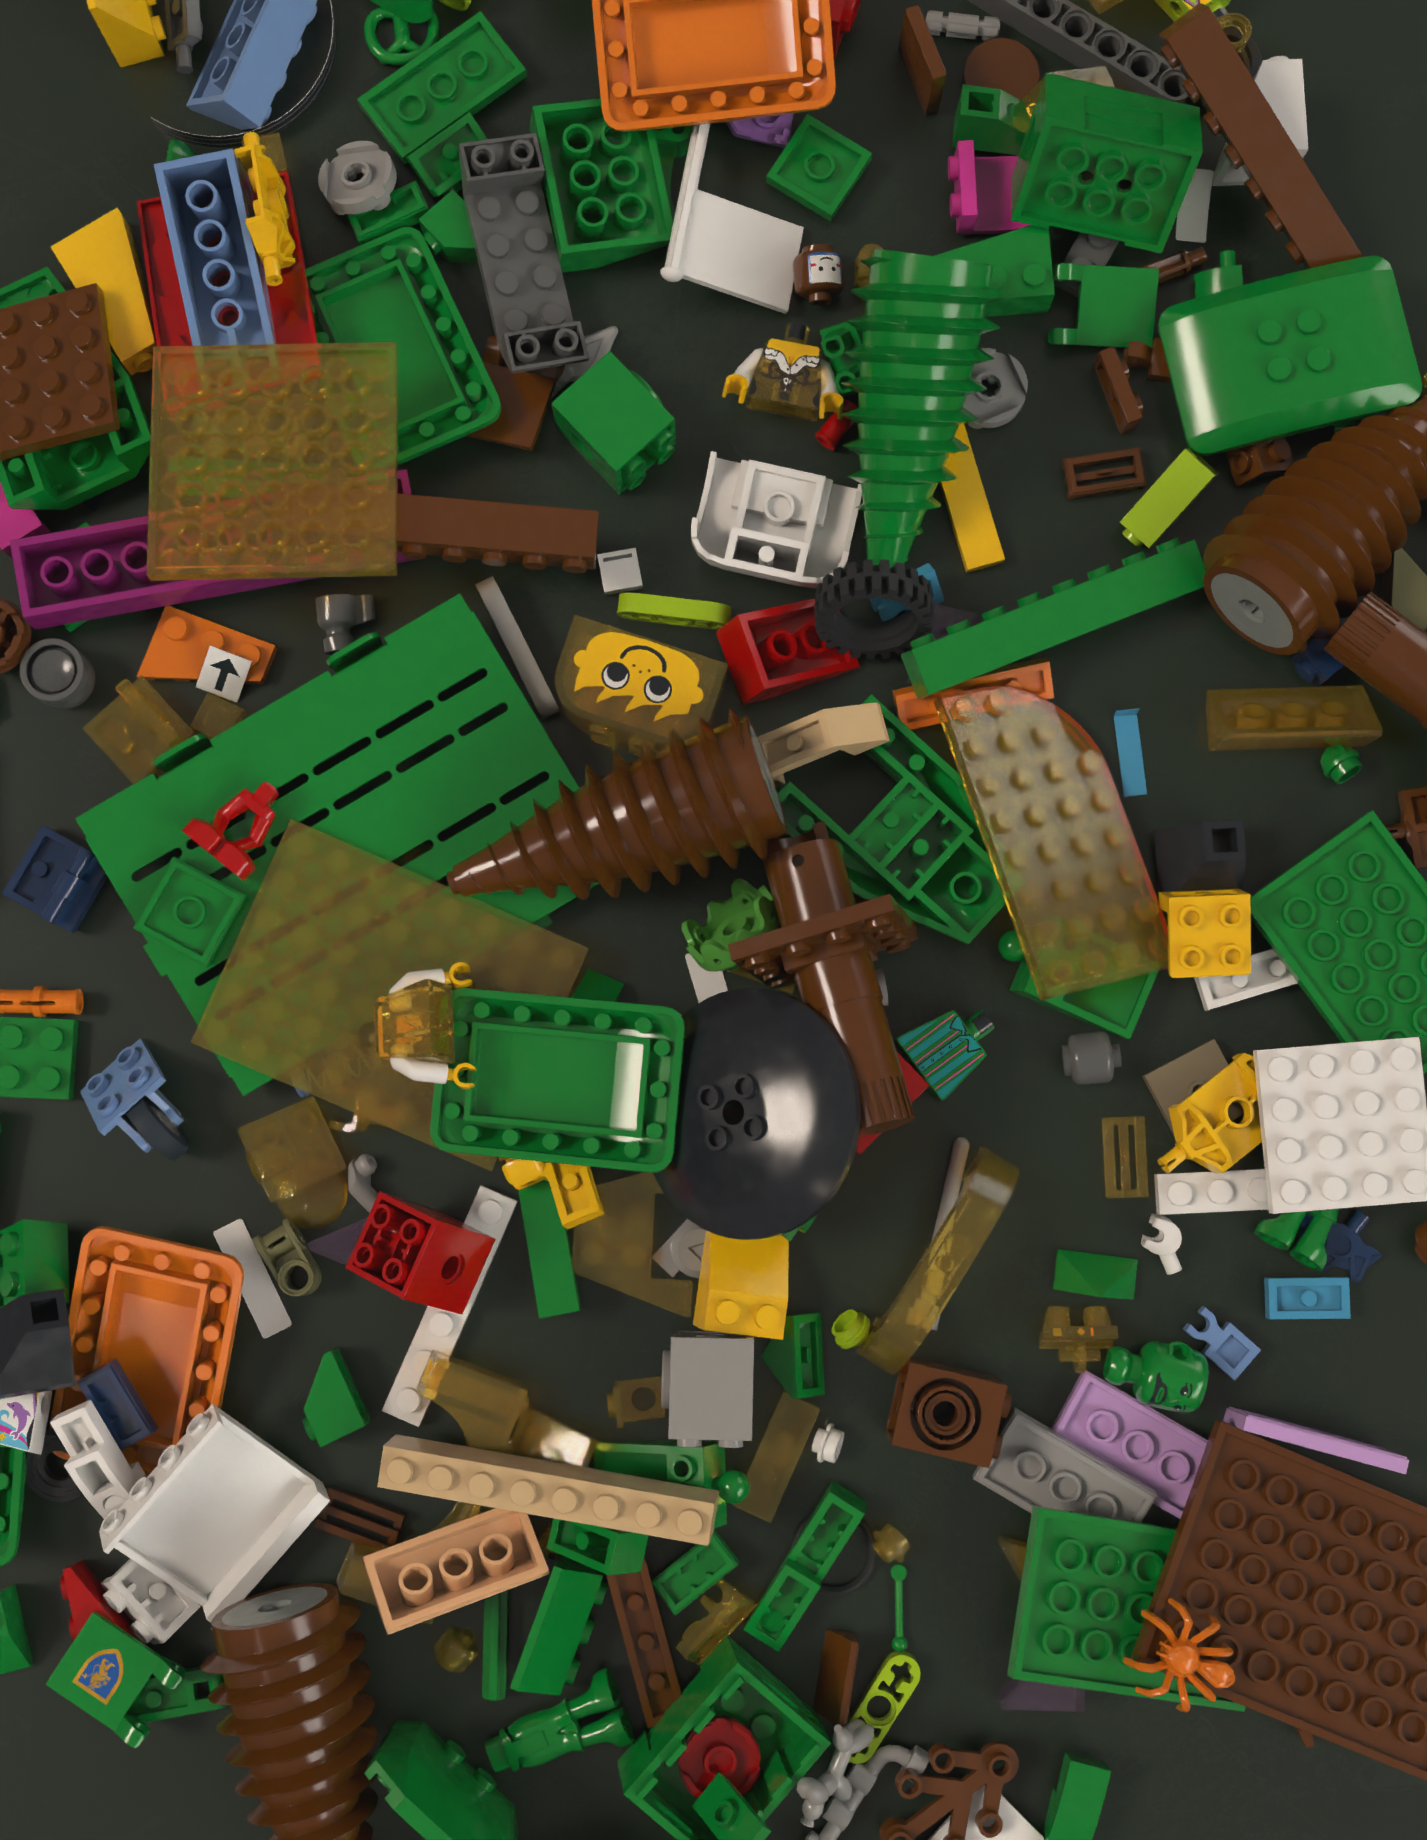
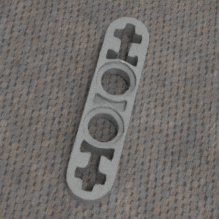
M492 576L475 584L541 719L543 720L559 712L556 701L494 577Z

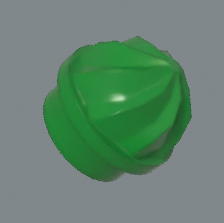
M1335 744L1327 747L1320 761L1324 776L1327 779L1332 778L1337 785L1350 780L1363 767L1362 763L1358 760L1360 754L1357 750L1345 744Z

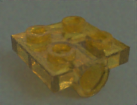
M314 1096L239 1127L237 1130L246 1149V1158L250 1170L256 1181L262 1184L271 1204L347 1169Z

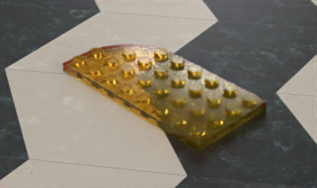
M989 686L940 695L934 701V705L1040 1001L1168 969V925L1160 908L1106 760L1091 736L1078 722L1058 706L1042 697L1017 688Z

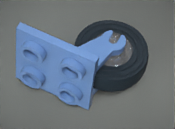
M141 1038L132 1046L123 1049L114 1062L101 1073L91 1077L86 1086L80 1091L99 1132L104 1136L118 1125L143 1151L148 1153L155 1148L159 1153L172 1161L178 1159L189 1149L190 1142L179 1127L184 1118L180 1116V1111L158 1090L166 1082V1079L146 1042Z

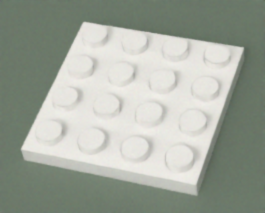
M1419 1037L1253 1050L1269 1213L1278 1214L1427 1201V1105Z

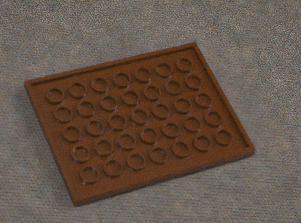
M1215 1420L1148 1611L1161 1618L1172 1628L1175 1636L1180 1637L1184 1627V1620L1180 1613L1167 1602L1169 1598L1175 1599L1185 1607L1193 1621V1626L1188 1636L1189 1640L1211 1625L1210 1615L1218 1619L1221 1625L1220 1629L1196 1646L1221 1648L1222 1644L1225 1643L1232 1648L1234 1652L1229 1657L1200 1656V1658L1229 1664L1234 1671L1235 1682L1228 1688H1215L1197 1671L1194 1672L1214 1694L1427 1781V1508L1222 1421ZM1146 1618L1144 1619L1131 1659L1141 1663L1154 1664L1161 1661L1160 1656L1156 1655V1651H1160L1161 1648L1160 1641L1165 1642L1168 1638L1161 1629ZM1167 1669L1160 1670V1672L1165 1674L1168 1671ZM1187 1677L1184 1678L1185 1682L1192 1684Z

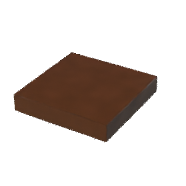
M916 5L905 9L898 49L924 114L927 116L938 112L947 72L922 10Z

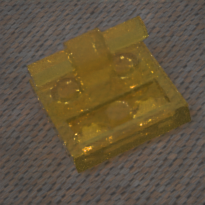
M140 676L133 684L128 679L121 681L115 688L120 695L83 727V730L133 784L152 773L155 774L159 770L155 769L152 764L155 758L188 738L197 735L143 676Z

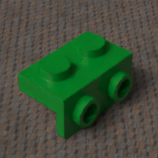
M469 112L405 158L432 198L438 197L441 194L445 197L451 190L457 193L463 188L459 144L488 139Z

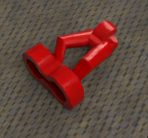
M263 782L254 794L247 789H243L217 810L213 823L204 819L192 818L181 831L242 881H245L256 869L252 858L245 850L262 846L276 816L270 806L279 794L276 788L269 782ZM248 809L255 813L249 836L237 841L225 840L224 831L230 820Z

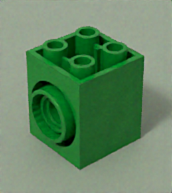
M611 351L605 354L551 403L556 429L619 495L627 488L630 491L635 489L645 479L647 475L645 471L655 462L658 465L664 463L675 451V418L664 408L660 398L651 386L638 373L627 369Z

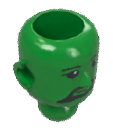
M1161 1341L1148 1342L1140 1349L1138 1355L1132 1354L1122 1346L1111 1347L1106 1354L1103 1370L1104 1378L1113 1385L1133 1384L1134 1395L1141 1404L1185 1414L1192 1413L1201 1406L1206 1393L1209 1375L1206 1357L1201 1352L1179 1341L1171 1343Z

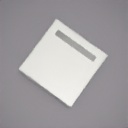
M636 548L597 554L605 595L643 589Z

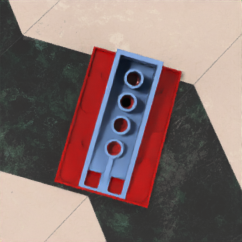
M227 149L154 164L160 197L137 201L165 409L168 412L191 409L199 405L230 401L238 397L269 393L278 389L308 385L324 380L298 218L288 171L279 172V175L286 187L284 198L289 214L287 225L295 242V249L292 253L295 263L290 267L281 269L283 282L280 285L269 286L265 281L264 265L261 263L245 221L247 218L256 216L253 201L258 199L257 192L253 191L249 176L236 157L234 150Z

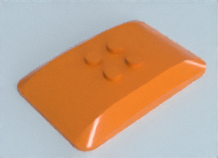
M592 0L602 114L609 127L616 131L627 132L692 126L813 111L828 106L835 96L836 79L830 0Z
M99 1226L90 1230L84 1236L81 1243L68 1317L75 1386L56 1389L51 1420L57 1414L88 1401L77 1381L82 1376L116 1358L158 1426V1429L153 1434L121 1450L128 1464L130 1465L138 1461L148 1477L158 1465V1460L165 1449L170 1445H176L186 1434L189 1423L197 1414L204 1413L212 1403L221 1409L244 1281V1269L241 1263L234 1256L226 1253L108 1226ZM53 1451L56 1456L62 1459L69 1460L70 1458L63 1451Z

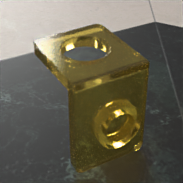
M661 1377L615 1381L613 1386L614 1392L607 1393L609 1418L616 1417L617 1428H624L625 1422L663 1418L665 1416V1409L661 1407ZM640 1387H647L655 1394L654 1406L646 1411L638 1410L632 1403V1394Z

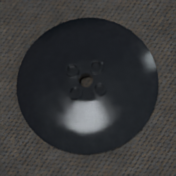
M759 988L733 989L718 993L696 1004L682 1015L685 1021V1040L674 1156L667 1168L652 1173L659 1187L674 1207L688 1220L702 1229L719 1236L740 1240L776 1237L804 1225L815 1217L830 1202L845 1180L854 1159L860 1134L861 1099L858 1080L847 1049L838 1034L817 1011L806 1003L781 992ZM739 1101L744 1108V1116L742 1121L736 1124L732 1119L731 1110L733 1105Z

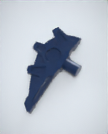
M1356 1210L1346 1224L1338 1222L1337 1224H1332L1325 1242L1328 1259L1323 1269L1324 1272L1336 1266L1349 1270L1350 1280L1361 1282L1366 1268L1383 1256L1372 1246L1366 1245L1362 1241V1237L1358 1235L1370 1220L1361 1211ZM1305 1215L1300 1225L1303 1231L1299 1233V1238L1308 1228L1313 1219L1312 1217Z

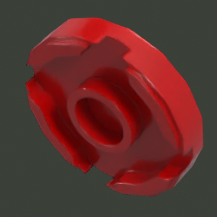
M721 1715L714 1716L699 1734L692 1727L684 1737L687 1748L677 1759L680 1777L689 1792L699 1798L718 1773L726 1776L742 1796L749 1792L759 1776L761 1759L759 1744L750 1729L735 1718Z

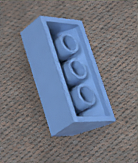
M234 0L186 107L240 130L260 128L264 125L271 115L272 108L270 105L276 92L286 82V69L291 59L299 52L302 46L300 38L304 29L316 15L317 0Z

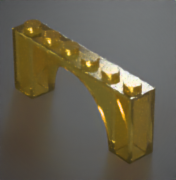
M432 1349L416 1387L422 1397L440 1405L453 1416L462 1429L467 1447L509 1454L514 1439L511 1432L517 1419H523L529 1405L528 1390L521 1382ZM457 1501L447 1517L429 1532L481 1514L482 1512L479 1511L481 1505ZM352 1542L336 1579L339 1593L377 1606L363 1557L391 1546H367ZM435 1617L424 1622L432 1625Z

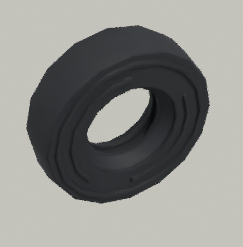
M53 1428L46 1430L41 1455L26 1451V1481L29 1487L39 1496L50 1501L67 1502L81 1496L83 1493L71 1476L66 1478L58 1477L49 1471L46 1460L48 1454L53 1451H63L67 1454L68 1452Z

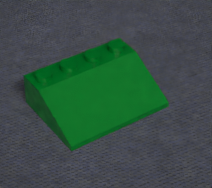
M601 98L533 106L529 130L530 134L536 133L545 171L541 185L562 273L596 269L669 245L673 220L654 129L622 132L610 128L602 114Z

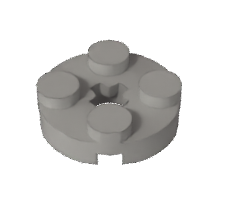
M371 141L347 143L336 150L338 156L331 163L326 159L322 164L318 175L319 187L336 214H360L372 209L381 210L390 203V193L395 187L397 172L387 151L380 150L378 144ZM363 173L364 176L360 180L351 182L357 178V174Z
M982 348L983 351L994 357V359L976 364L971 377L980 384H982V380H987L989 384L996 383L998 388L994 391V396L988 397L986 394L982 395L980 392L967 395L963 407L979 418L976 421L968 422L967 424L970 427L980 429L983 427L995 428L1002 426L1015 418L1023 407L1028 388V379L1023 366L1010 354L1006 356L996 352V349Z

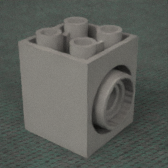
M672 1330L670 1350H663L661 1407L669 1409L668 1439H677V1446L699 1447L702 1446V1440H718L719 1447L740 1448L743 1447V1441H752L753 1336L714 1331Z

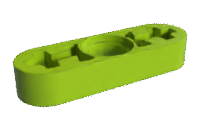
M630 592L619 594L617 615L628 620L719 630L731 620L732 612L731 606L718 602Z
M894 1651L884 1659L849 1714L847 1723L862 1716L867 1724L878 1728L874 1733V1738L866 1748L858 1753L851 1754L850 1763L862 1764L873 1756L918 1685L921 1676L920 1667L911 1653L907 1651ZM907 1662L909 1663L907 1668L911 1676L908 1679L905 1677L899 1678L894 1686L896 1692L900 1693L899 1697L896 1698L890 1689L881 1686L880 1683L885 1681L890 1686L895 1678L892 1666L896 1664L901 1667ZM875 1696H884L891 1703L890 1711L884 1717H873L867 1711L868 1702Z

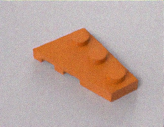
M165 606L136 677L140 680L198 681L211 645L252 661L244 684L264 685L278 648L273 644L171 606Z

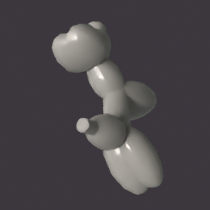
M854 1719L845 1724V1727L839 1724L834 1726L832 1741L836 1748L828 1769L817 1779L802 1777L797 1782L796 1791L802 1799H805L802 1806L804 1816L800 1819L803 1825L811 1828L814 1827V1820L818 1819L822 1814L828 1797L835 1796L840 1801H847L851 1798L852 1784L844 1776V1772L851 1754L858 1753L866 1748L874 1738V1727L872 1725L865 1724L861 1719Z

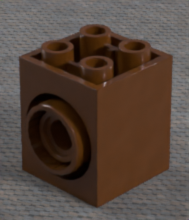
M903 1354L885 1435L891 1445L990 1468L992 1458L998 1459L1000 1455L1003 1435L997 1432L1001 1417L1007 1418L1009 1414L1012 1394L1006 1392L1008 1385L996 1376ZM949 1401L948 1412L944 1416L934 1417V1407L939 1402Z

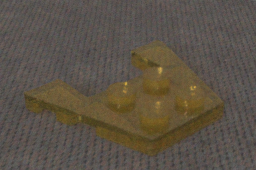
M643 1172L596 1185L605 1214L574 1227L573 1266L575 1274L683 1317H691L693 1280L651 1277L655 1194L663 1193L653 1173Z

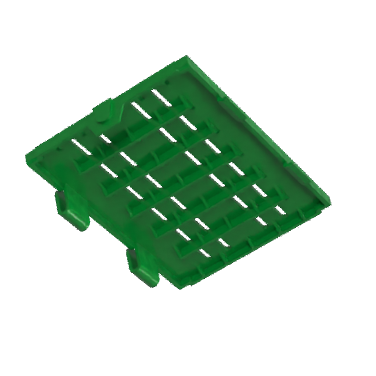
M460 593L384 637L387 643L384 646L381 636L377 631L371 632L352 642L326 660L328 666L336 672L333 676L329 671L324 672L212 739H209L205 733H199L188 738L152 761L155 769L163 770L165 774L158 777L152 773L75 818L86 836V842L136 923L168 864L138 882L133 879V875L137 871L177 848L182 850V855L178 859L208 875H212L225 867L201 846L191 849L188 842L192 839L181 830L192 818L204 819L213 823L217 810L243 789H247L254 794L263 782H269L277 790L302 774L308 775L309 779L305 784L274 801L270 806L276 816L262 846L266 847V853L253 861L256 869L245 881H242L234 873L220 880L224 884L247 895V898L208 967L202 966L143 934L148 942L143 948L160 976L168 975L229 1078L234 1080L243 1096L324 1048L329 1055L338 1053V1051L343 1050L373 1032L372 1028L383 1026L378 1016L392 1008V1002L388 1001L389 990L406 973L442 968L443 972H449L451 966L455 963H468L496 945L503 954L553 924L548 914L577 898L569 886H559L554 899L547 897L540 888L525 889L522 895H518L511 890L493 892L490 895L483 893L464 897L461 894L454 895L450 887L447 886L403 913H399L396 908L398 904L447 876V872L453 871L454 865L488 847L487 843L491 845L510 832V821L516 826H520L534 815L533 798L545 808L559 799V780L573 792L579 789V786L475 613L470 611ZM481 669L487 671L485 678L443 702L438 699L440 693ZM426 701L434 703L432 709L385 737L378 738L376 736L377 730ZM506 704L508 706L506 712L465 736L459 734L461 727L498 705ZM448 735L454 737V742L403 773L397 771V766L420 751ZM365 737L371 739V744L322 774L316 775L313 771L319 764ZM391 772L392 778L388 782L340 810H337L334 806V803L381 774ZM542 772L549 774V779L506 805L501 804L500 798ZM494 804L496 806V810L448 840L441 842L438 839V835L486 805ZM250 809L245 811L246 816L244 820L224 831L225 840L237 841L249 836L255 813ZM320 810H329L327 818L283 844L275 847L272 843L273 838ZM428 840L433 842L434 846L431 850L384 878L379 879L377 877L376 871ZM256 848L249 849V850H245V851H246L247 853H249V852L253 851V850L256 849ZM363 878H370L371 884L367 888L319 916L315 914L313 909ZM591 883L590 889H592L600 883ZM385 912L392 914V919L345 948L339 951L336 949L334 943ZM307 915L308 922L261 951L254 953L251 948L252 944L299 916ZM323 949L329 951L328 958L275 988L272 979ZM239 952L245 954V959L207 983L201 986L197 985L196 978ZM261 986L266 989L264 996L224 1020L217 1018V1013L255 989Z

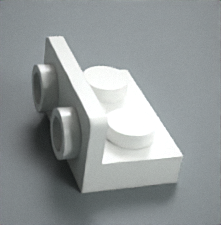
M129 1559L113 1576L107 1577L100 1583L106 1591L103 1595L104 1600L117 1613L125 1612L133 1621L130 1625L132 1632L145 1644L149 1641L152 1644L165 1643L201 1607L197 1602L132 1559Z

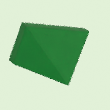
M1057 1249L1052 1289L1102 1298L1134 1300L1138 1259Z
M814 1312L787 1316L783 1340L771 1339L760 1356L792 1399L825 1394L821 1313Z

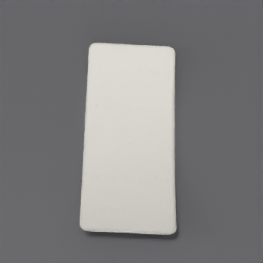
M1196 168L1177 214L1176 240L1206 242L1208 211L1214 174L1212 170Z

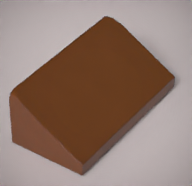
M827 1629L824 1637L813 1708L822 1717L845 1727L848 1720L860 1644L855 1633Z

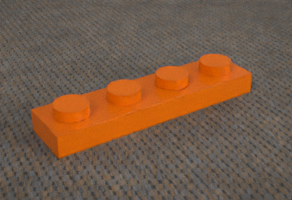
M1045 656L1005 665L919 699L916 697L913 686L892 690L896 716L912 730L1038 702L1029 696L1015 697L1019 693L1006 691L1007 694L979 693L935 701L940 695L989 686L1017 688L1046 700L1054 698L1050 661Z

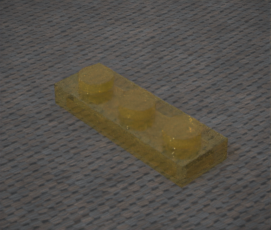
M782 1392L746 1473L750 1483V1492L744 1501L733 1504V1506L771 1523L821 1410L820 1407L801 1398L792 1399L787 1392Z

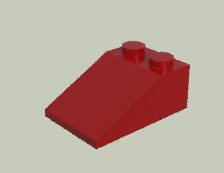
M815 598L739 614L716 632L742 705L774 698L860 667L858 659L850 656V651L844 655L839 654L836 651V647L830 649L825 645V641L819 639L814 619Z

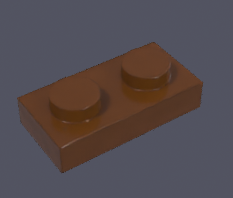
M1113 346L1099 351L1093 367L1119 433L1123 435L1136 429L1142 419L1144 409L1140 396L1137 392L1133 393L1129 385L1128 379L1130 375L1127 363L1123 357H1118Z

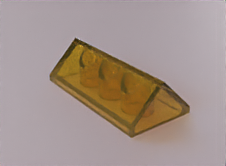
M1363 685L1207 690L1206 692L1209 751L1322 748L1335 744L1357 747L1368 745L1381 737L1383 728Z

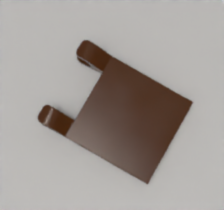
M490 336L486 342L483 364L499 396L502 406L501 414L491 425L466 436L533 451L555 385L563 374L566 365L541 369V375L530 372L511 374L508 367L502 366L505 361L498 349L496 336Z

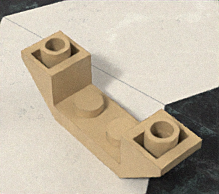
M879 703L822 709L758 737L776 788L786 784L783 773L833 752L842 750L855 756L890 741Z

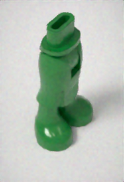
M1340 1208L1281 1213L1277 1218L1263 1219L1257 1225L1254 1234L1273 1247L1288 1250L1296 1238L1305 1215L1312 1217L1313 1219L1308 1228L1291 1249L1290 1256L1304 1266L1322 1272L1328 1259L1325 1242L1332 1224H1337Z
M606 1667L597 1671L593 1675L589 1690L571 1700L564 1698L559 1704L551 1708L525 1715L508 1727L501 1728L499 1730L500 1735L485 1740V1749L494 1772L497 1773L510 1767L514 1772L520 1770V1768L537 1767L570 1752H584L585 1747L607 1742L619 1747L633 1744L635 1741L634 1729L624 1707L615 1709L588 1725L583 1726L581 1722L583 1717L605 1712L619 1706V1689L610 1668Z

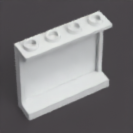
M212 1403L204 1413L197 1414L191 1420L186 1429V1434L176 1445H170L165 1449L158 1460V1465L148 1477H142L135 1483L125 1503L118 1510H112L105 1517L99 1533L105 1553L109 1554L113 1548L117 1549L203 1606L206 1620L211 1622L213 1617L221 1610L245 1599L330 1502V1499L322 1481Z

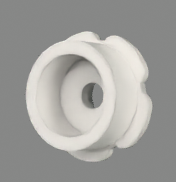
M833 1423L828 1424L826 1430L822 1428L817 1430L812 1444V1452L818 1453V1462L821 1463L824 1460L831 1463L836 1462L843 1445L844 1432L834 1429Z

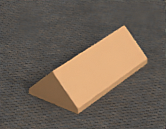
M498 1508L363 1557L378 1611L388 1635L549 1575L547 1563L528 1514Z

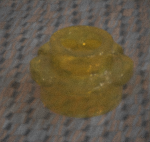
M889 1524L880 1532L875 1530L873 1536L877 1541L873 1544V1548L877 1554L888 1563H891L893 1560L902 1563L904 1561V1554L910 1549V1545L904 1536Z

